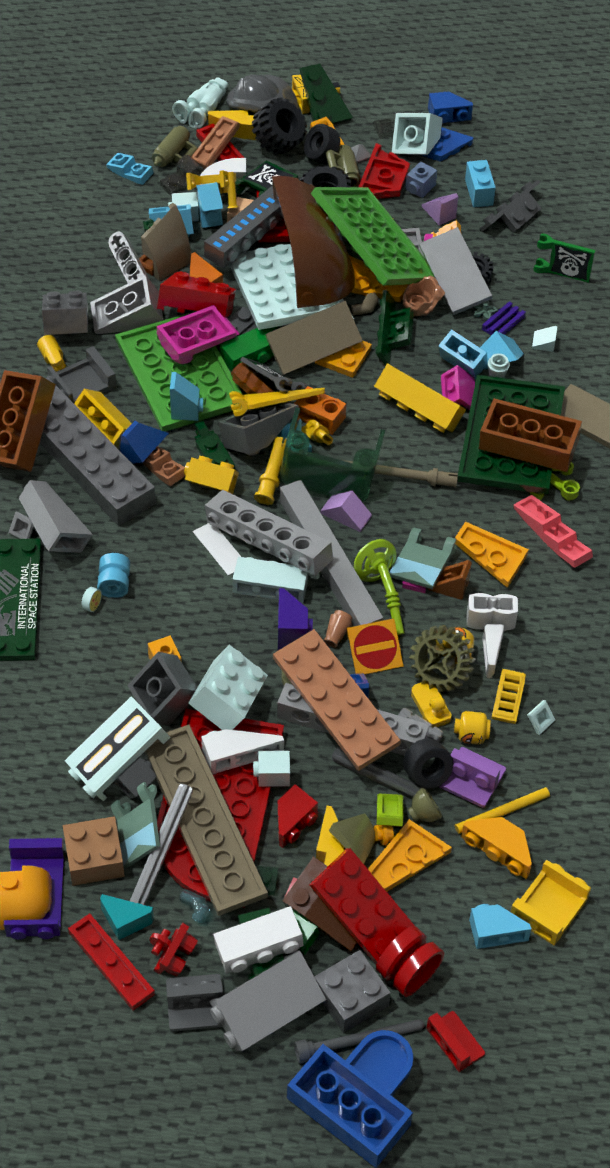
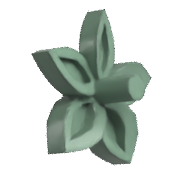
M489 301L474 306L477 309L474 317L483 315V318L488 320L498 309L492 305L489 306Z

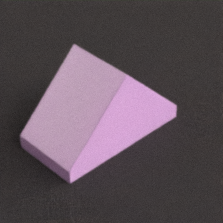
M455 193L438 197L422 204V208L438 225H441L456 218L458 195Z
M353 491L332 495L320 511L322 515L359 532L362 531L372 517L370 511Z

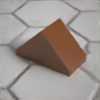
M466 560L445 567L434 588L427 589L463 600L469 584L472 562Z

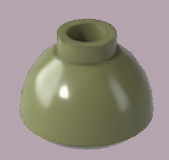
M425 788L418 790L412 799V807L408 808L414 821L434 822L441 819L442 813L430 793Z

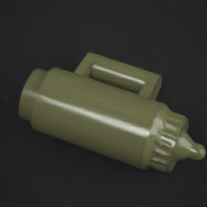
M184 126L174 127L156 147L152 155L155 166L164 167L171 163L172 160L182 166H186L190 162V158L198 148L189 142L190 133ZM183 148H186L188 152L183 157L180 156L178 153Z
M341 145L338 152L328 150L326 157L329 167H336L337 170L344 171V174H347L349 180H351V187H357L360 182V174L355 154L351 147Z

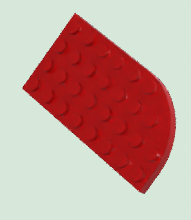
M185 710L181 727L190 725L202 751L201 736L212 731H221L222 729L199 711ZM244 718L233 730L283 736L284 725ZM253 763L215 773L213 777L255 864L272 786L259 787V777L253 776ZM164 795L157 819L158 833L169 810ZM177 828L163 865L170 876L182 888L199 898L211 901L180 830Z

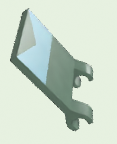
M414 527L389 573L392 578L433 589L450 557L457 550L455 545L456 539L447 537L442 550L420 544L422 541V536L420 535L422 530Z
M143 782L137 787V792L143 803L130 811L131 806L128 802L120 805V800H116L111 805V810L117 819L124 868H128L160 847L154 804L157 787L153 784L147 788L146 782Z

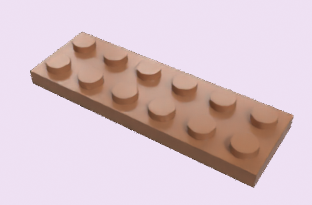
M315 629L273 653L275 662L358 771L400 745L401 740Z

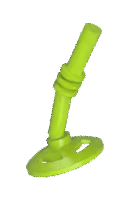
M377 539L366 544L358 552L354 561V570L359 578L365 582H374L382 579L387 593L385 595V598H387L386 603L389 604L387 609H390L391 618L395 620L397 635L404 634L399 609L401 603H398L400 598L397 597L399 593L396 592L389 573L396 561V549L388 540ZM380 547L387 548L385 553H375L374 549ZM367 556V559H366L365 564H364V568H365V569L362 570L363 561H364L365 557ZM371 573H372V574H379V573H380V575L375 576V577H367V576L370 575Z

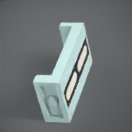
M130 697L65 762L71 767L68 771L77 782L82 779L86 784L83 786V789L92 798L97 795L104 801L107 797L103 794V791L157 739L164 744L171 737Z

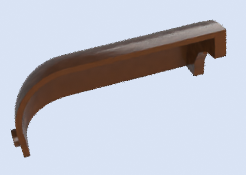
M272 176L274 199L279 201L292 250L297 308L326 305L343 299L354 289V270L340 230L329 220L327 213L317 205L315 198L311 194L315 186L299 181L298 178Z

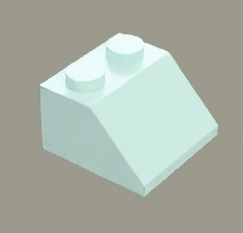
M396 113L392 152L394 154L428 155L440 139L442 117L431 113Z

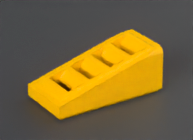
M502 669L491 719L516 724L526 679L525 673ZM503 689L517 692V694H516V693L507 692V691H503ZM501 699L514 701L515 703L502 701ZM499 707L513 710V713L501 711Z

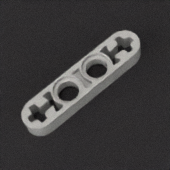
M122 232L112 234L108 244L127 283L144 275L148 277L128 237ZM130 252L129 257L123 260V256ZM137 266L136 271L130 274L131 269Z

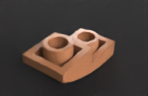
M159 446L142 462L153 474L169 486L185 477V467L173 461L170 452Z

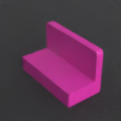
M456 365L441 375L442 395L458 405H464L470 410L475 378Z

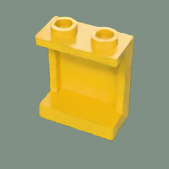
M546 860L541 872L522 898H517L512 904L511 913L529 923L532 932L555 946L587 902L591 888L581 878L573 877L565 872L560 865Z

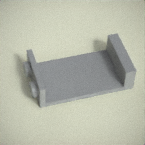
M295 951L286 955L284 960L224 996L209 1002L213 1007L210 1009L212 1017L218 1024L221 1023L226 1031L223 1036L231 1049L235 1048L236 1051H243L327 999L300 951Z

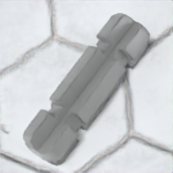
M403 708L398 716L429 724L428 739H434L438 742L443 736L442 730L436 726L433 728L431 723L417 714L412 715L413 712L409 709Z

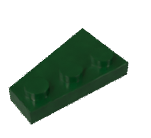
M320 63L299 69L313 121L327 117L331 123H336L353 118Z

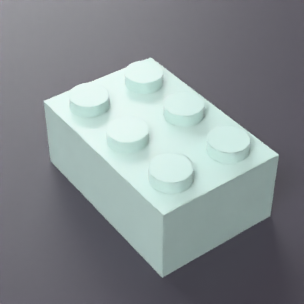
M229 644L212 662L190 699L189 704L220 729L233 730L245 718L268 675Z

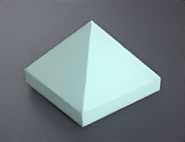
M546 700L541 701L527 714L538 735L555 721Z

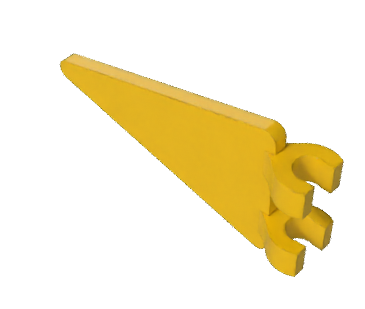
M325 388L292 390L287 393L280 391L246 395L232 391L229 393V397L232 400L231 409L234 416H241L248 409L324 394Z

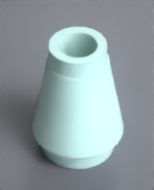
M498 353L491 356L488 360L489 376L505 378L510 366L505 355Z

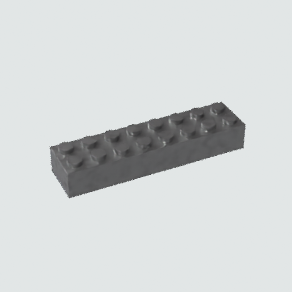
M55 386L40 444L117 526L122 525L155 505V487L77 406Z

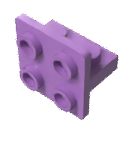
M461 747L459 750L454 748L450 754L454 764L452 774L439 787L481 808H485L502 779L506 767L464 747Z

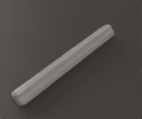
M180 784L158 833L160 847L149 854L130 899L131 902L145 905L193 793V788L188 785Z

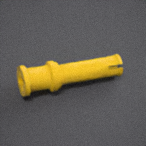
M283 437L275 438L266 471L259 478L260 486L258 492L254 494V499L259 503L271 505L274 502V491L280 483L278 475L289 444L287 439L282 443Z

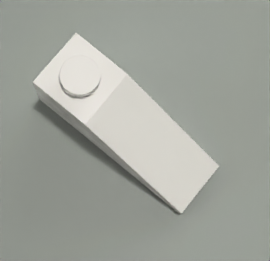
M225 729L212 731L201 736L202 751L212 774L258 761V751H284V738L280 735Z

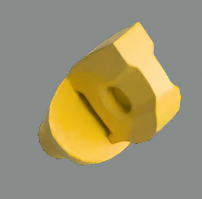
M309 420L301 429L305 436L315 442L327 445L333 442V438L329 435V430L316 420Z

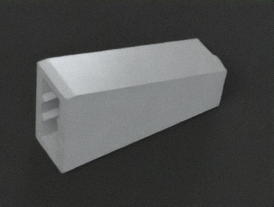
M30 480L24 487L19 500L46 549L54 552L81 553L93 535L47 482Z

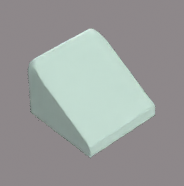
M557 326L535 331L532 349L553 352Z

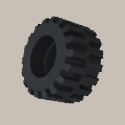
M282 98L271 100L253 116L252 126L254 129L252 131L253 134H256V141H259L261 143L260 146L262 148L265 147L267 152L271 153L273 151L275 155L279 153L285 154L304 140V136L307 133L305 130L307 123L304 122L305 116L301 114V109L297 108L294 102L290 103L286 98L284 100Z
M318 166L316 169L311 168L300 178V181L309 185L312 184L315 187H351L349 176L344 174V171L337 170L336 167Z

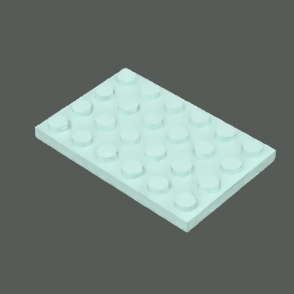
M279 244L275 247L257 248L253 251L243 252L233 263L229 264L258 330L288 325L340 303V301H336L326 305L297 308L295 274L290 244Z

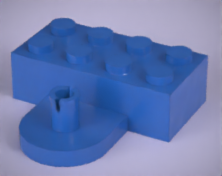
M380 1030L367 1035L349 1057L344 1060L326 1045L322 1044L287 1085V1099L377 1168L411 1126L413 1112L392 1097L411 1072L413 1065L411 1046L400 1034L393 1031Z

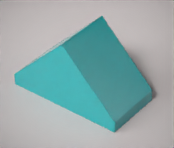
M101 895V910L118 940L153 923V907Z

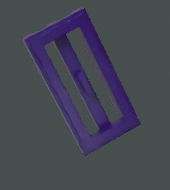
M508 302L482 324V330L492 335L500 326H503L498 332L505 335L525 318L526 312L524 310L520 312L519 307H512L513 303ZM513 315H516L506 325H504L507 322V320H509Z

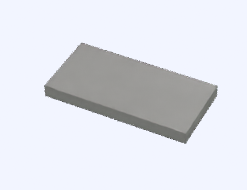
M458 227L419 243V247L434 278H436L438 285L445 291L444 298L452 315L492 299V294Z

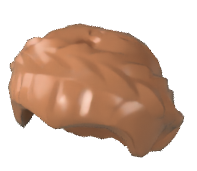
M425 276L421 281L409 284L406 287L402 299L405 308L411 307L414 316H426L433 311L438 301L444 296L445 291L438 285L436 278Z

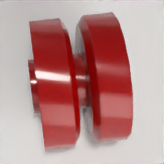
M415 925L402 931L384 950L376 964V971L387 981L394 979L393 986L405 997L411 996L432 977L440 966L445 954L434 942L426 943L427 936Z

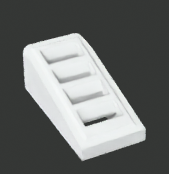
M486 624L484 627L482 640L487 678H492L495 672L504 633V625Z

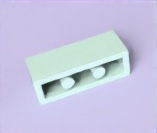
M238 557L233 575V593L279 600V588H284L298 601L303 603L308 583V572L302 571L291 564L257 560L251 557Z

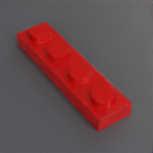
M90 913L68 928L71 937L132 1011L155 995V990Z

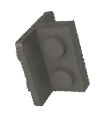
M220 974L177 977L166 980L170 1031L223 1027L221 1023L218 1024L212 1017L210 1009L213 1007L209 1002L223 996Z

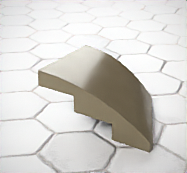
M174 203L168 206L170 210L162 219L157 218L152 227L141 236L142 253L153 261L154 277L159 281L191 263V248L187 231L177 205Z

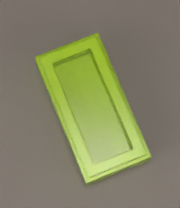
M377 794L376 825L403 826V795Z

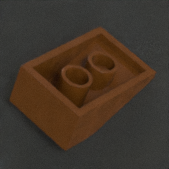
M313 856L282 901L286 907L291 906L294 911L315 924L323 933L349 951H352L357 941L309 885L328 867Z

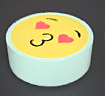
M90 587L85 591L82 598V608L84 610L94 612L97 609L102 598L101 590Z

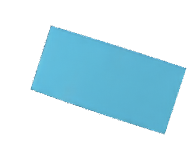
M117 153L106 164L107 168L117 175L142 185L154 173L152 166L136 163L134 156Z

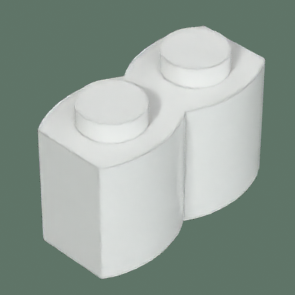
M484 593L469 595L467 606L468 627L484 629L486 624L504 625V631L515 628L518 614V598L516 596L508 594L491 596Z

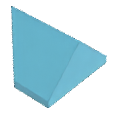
M495 331L480 347L487 352L488 360L492 355L499 353L505 355L508 361L511 362L518 360L524 354L512 338L498 331Z

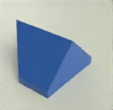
M134 421L121 435L120 452L131 463H142L169 433Z

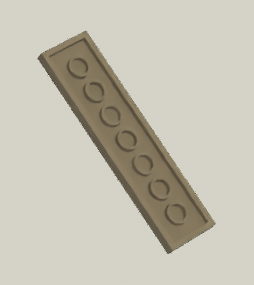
M190 725L166 732L171 738L164 744L157 739L145 751V754L152 765L156 779L169 807L180 784L193 788V793L178 828L217 915L220 916L268 898V892Z

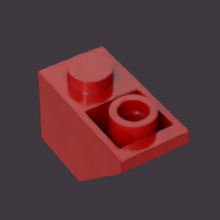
M296 784L278 800L277 815L280 847L284 848L289 842L294 843L300 836L301 830L306 826L310 827L318 818V802Z

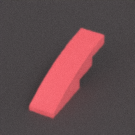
M530 495L514 504V509L533 531L572 567L576 568L593 558L592 550L577 540V533L561 522V515L542 501Z

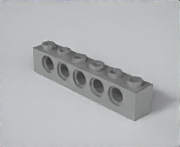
M225 490L219 492L205 504L207 523L262 549L266 553L280 558L284 562L298 567L302 571L316 576L333 560L332 544L330 541Z
M285 683L277 702V718L329 733L292 684ZM377 709L401 740L400 745L390 752L405 756L406 751L412 744L418 740L428 738L429 724Z

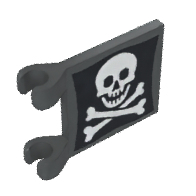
M244 357L240 360L273 380L279 391L288 392V390L284 389V384L290 386L292 390H300L301 387L306 388L308 386L303 382H293L290 378L281 375L263 363Z

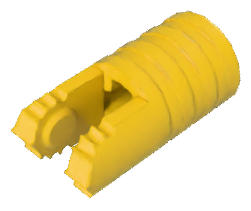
M53 335L41 337L37 342V347L45 362L51 364L56 372L66 368L63 360V351Z

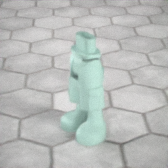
M220 78L210 80L199 90L194 91L188 97L187 103L183 100H178L173 104L172 110L175 117L183 124L188 121L189 126L192 128H201L206 123L208 111H214L217 108L229 84Z

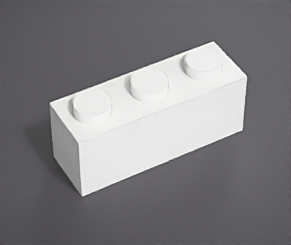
M291 906L213 934L226 974L241 972L248 966L258 962L266 963L272 960L274 956L283 953H293L303 946L302 933Z

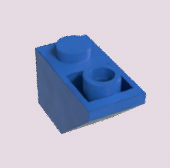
M451 92L429 93L428 110L429 113L442 117V123L467 121L472 119L473 104Z

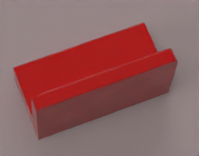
M454 1011L449 1012L443 1017H440L437 1012L428 1017L426 1029L458 1072L485 1055V1051Z

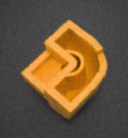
M22 865V871L0 872V930H5L4 920H40L44 918L48 911L50 912L52 882L48 871L36 866Z

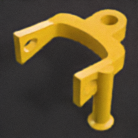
M220 170V174L204 176L186 173L188 190H192L196 185L217 182L219 183V192L228 193L229 206L227 208H238L235 182H237L236 173Z

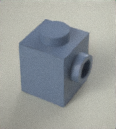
M420 161L407 174L406 190L423 198L436 185L437 170Z

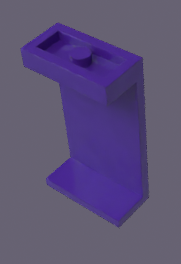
M9 839L10 871H22V865L36 866L48 871L52 882V904L50 912L48 911L44 918L40 920H4L6 937L24 939L26 936H38L42 939H50L53 936H60L64 868L63 839Z

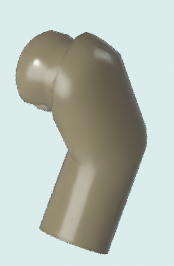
M369 293L365 296L362 304L351 305L352 315L372 313L378 304V296L374 293Z

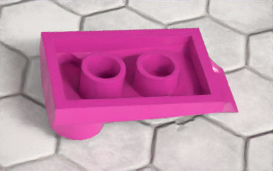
M214 305L159 325L156 332L162 347L172 360L179 364L189 363L192 361L194 354L239 335L235 327L227 318L221 315Z

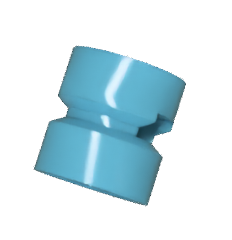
M108 553L100 558L97 589L101 590L103 596L123 597L127 594L129 588L128 576L130 575V560L128 557L119 553Z

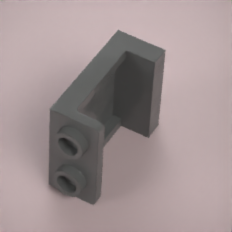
M94 346L86 349V359L57 372L52 366L47 367L48 376L46 378H49L73 403H75L84 388L98 391L102 394L117 388L115 372Z

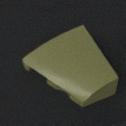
M364 813L333 823L329 832L345 848H351L364 864L375 843L374 828L367 815Z

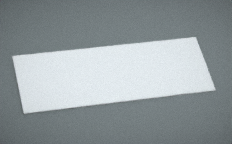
M209 523L193 531L227 575L233 573L237 559L241 556L221 531Z

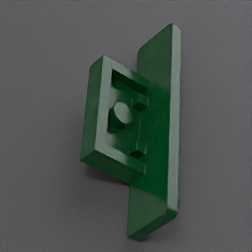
M388 289L383 290V296L380 300V326L377 331L378 346L375 348L377 357L383 361L385 366L387 363L390 365L392 349L411 345L414 317L411 307L395 311V301Z

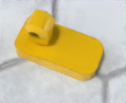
M428 681L424 684H415L412 687L411 696L423 718L431 723L433 728L450 723L452 714L448 710L446 702L438 692L437 687L434 685L433 688L429 689Z

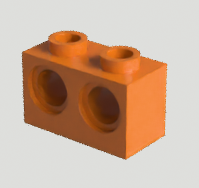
M326 394L297 399L294 403L299 406V410L294 415V418L301 419L305 423H308L309 420H316L325 426L331 435L334 434L346 418V403Z

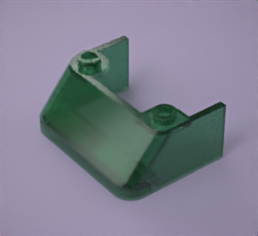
M296 407L285 444L280 469L281 480L287 485L301 480L307 490L329 496L353 491L361 502L365 501L371 490L384 442L385 430L381 429L375 450L360 449L356 452L353 463L308 452L309 438L304 432L297 430L300 421V408Z

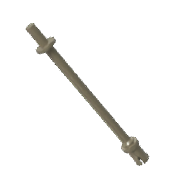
M303 449L299 450V454L285 452L283 459L285 462L297 463V469H301L302 464L424 480L431 484V486H436L437 484L456 488L458 473L438 471V468H433V470L426 472L304 455Z

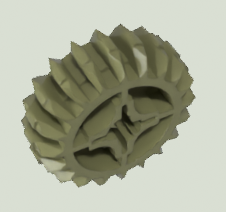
M441 625L439 628L436 626L430 627V631L424 630L421 633L422 636L416 637L415 641L418 645H412L411 647L415 654L409 657L415 660V664L411 665L410 668H417L418 672L415 674V677H423L421 684L428 681L429 689L435 685L438 692H443L446 689L452 691L455 689V686L457 688L461 687L463 681L469 680L468 673L474 670L469 663L475 662L476 659L470 657L469 653L474 652V649L467 648L470 640H462L463 632L456 633V628L450 627L447 629L446 625ZM437 639L448 642L452 647L449 649L445 648L442 643L439 644ZM447 653H448V655H446V656L444 657V659L442 660V662L437 663L438 661L441 660V658L443 657L444 654H447ZM456 655H457V666H456V664H455V657H456ZM433 669H439L448 678L437 675Z

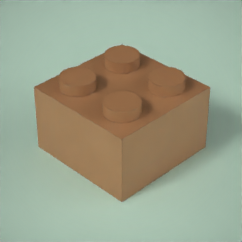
M115 816L63 825L72 886L125 877Z

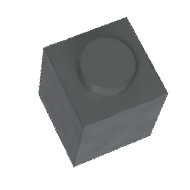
M139 757L114 783L128 798L132 799L139 795L137 787L143 782H146L147 787L156 778V774L152 769L151 763L144 758L142 760Z

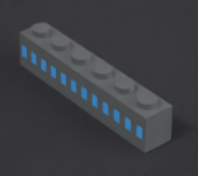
M273 185L204 241L205 258L225 268L284 219L279 201L274 199Z

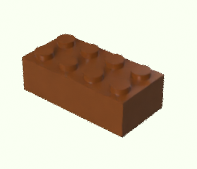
M7 370L3 372L0 383V466L32 471L56 384L42 376Z
M494 398L480 431L479 449L568 472L580 439L582 421Z

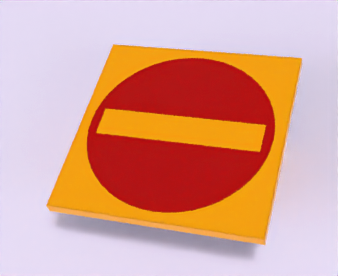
M394 618L347 628L355 674H369L403 667Z

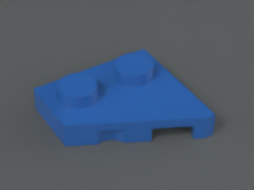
M441 127L440 139L428 155L422 156L441 162L447 159L448 156L460 152L461 147L465 145L471 146L473 144V137Z

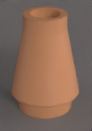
M336 610L334 614L330 615L324 639L326 645L333 648L338 646L347 633V628L352 627L353 618L351 615L341 610Z

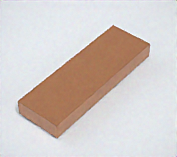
M222 116L190 158L191 164L203 169L212 165L240 128L239 122Z

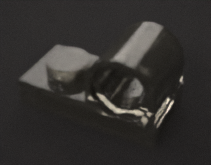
M185 155L177 163V172L161 179L160 186L172 197L174 193H181L187 190L186 173L200 176L204 168L190 155Z

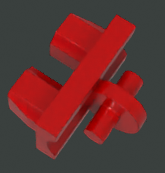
M182 923L179 929L175 930L170 940L168 937L171 932L167 929H163L161 934L153 933L149 941L154 946L151 953L158 956L161 950L164 951L153 971L158 974L166 971L175 976L181 973L186 961L175 955L176 950L179 949L189 955L198 942L191 934L187 933L188 925Z

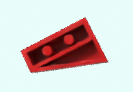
M179 271L160 284L157 309L164 310V306L178 308L177 312L184 313L185 309L199 311L214 305L221 315L227 318L233 311L236 289L229 287L225 283L216 284L209 282L207 278H195L189 276L186 272Z

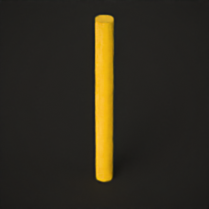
M546 787L457 823L455 824V829L458 834H461L466 821L502 817L550 797L549 790Z

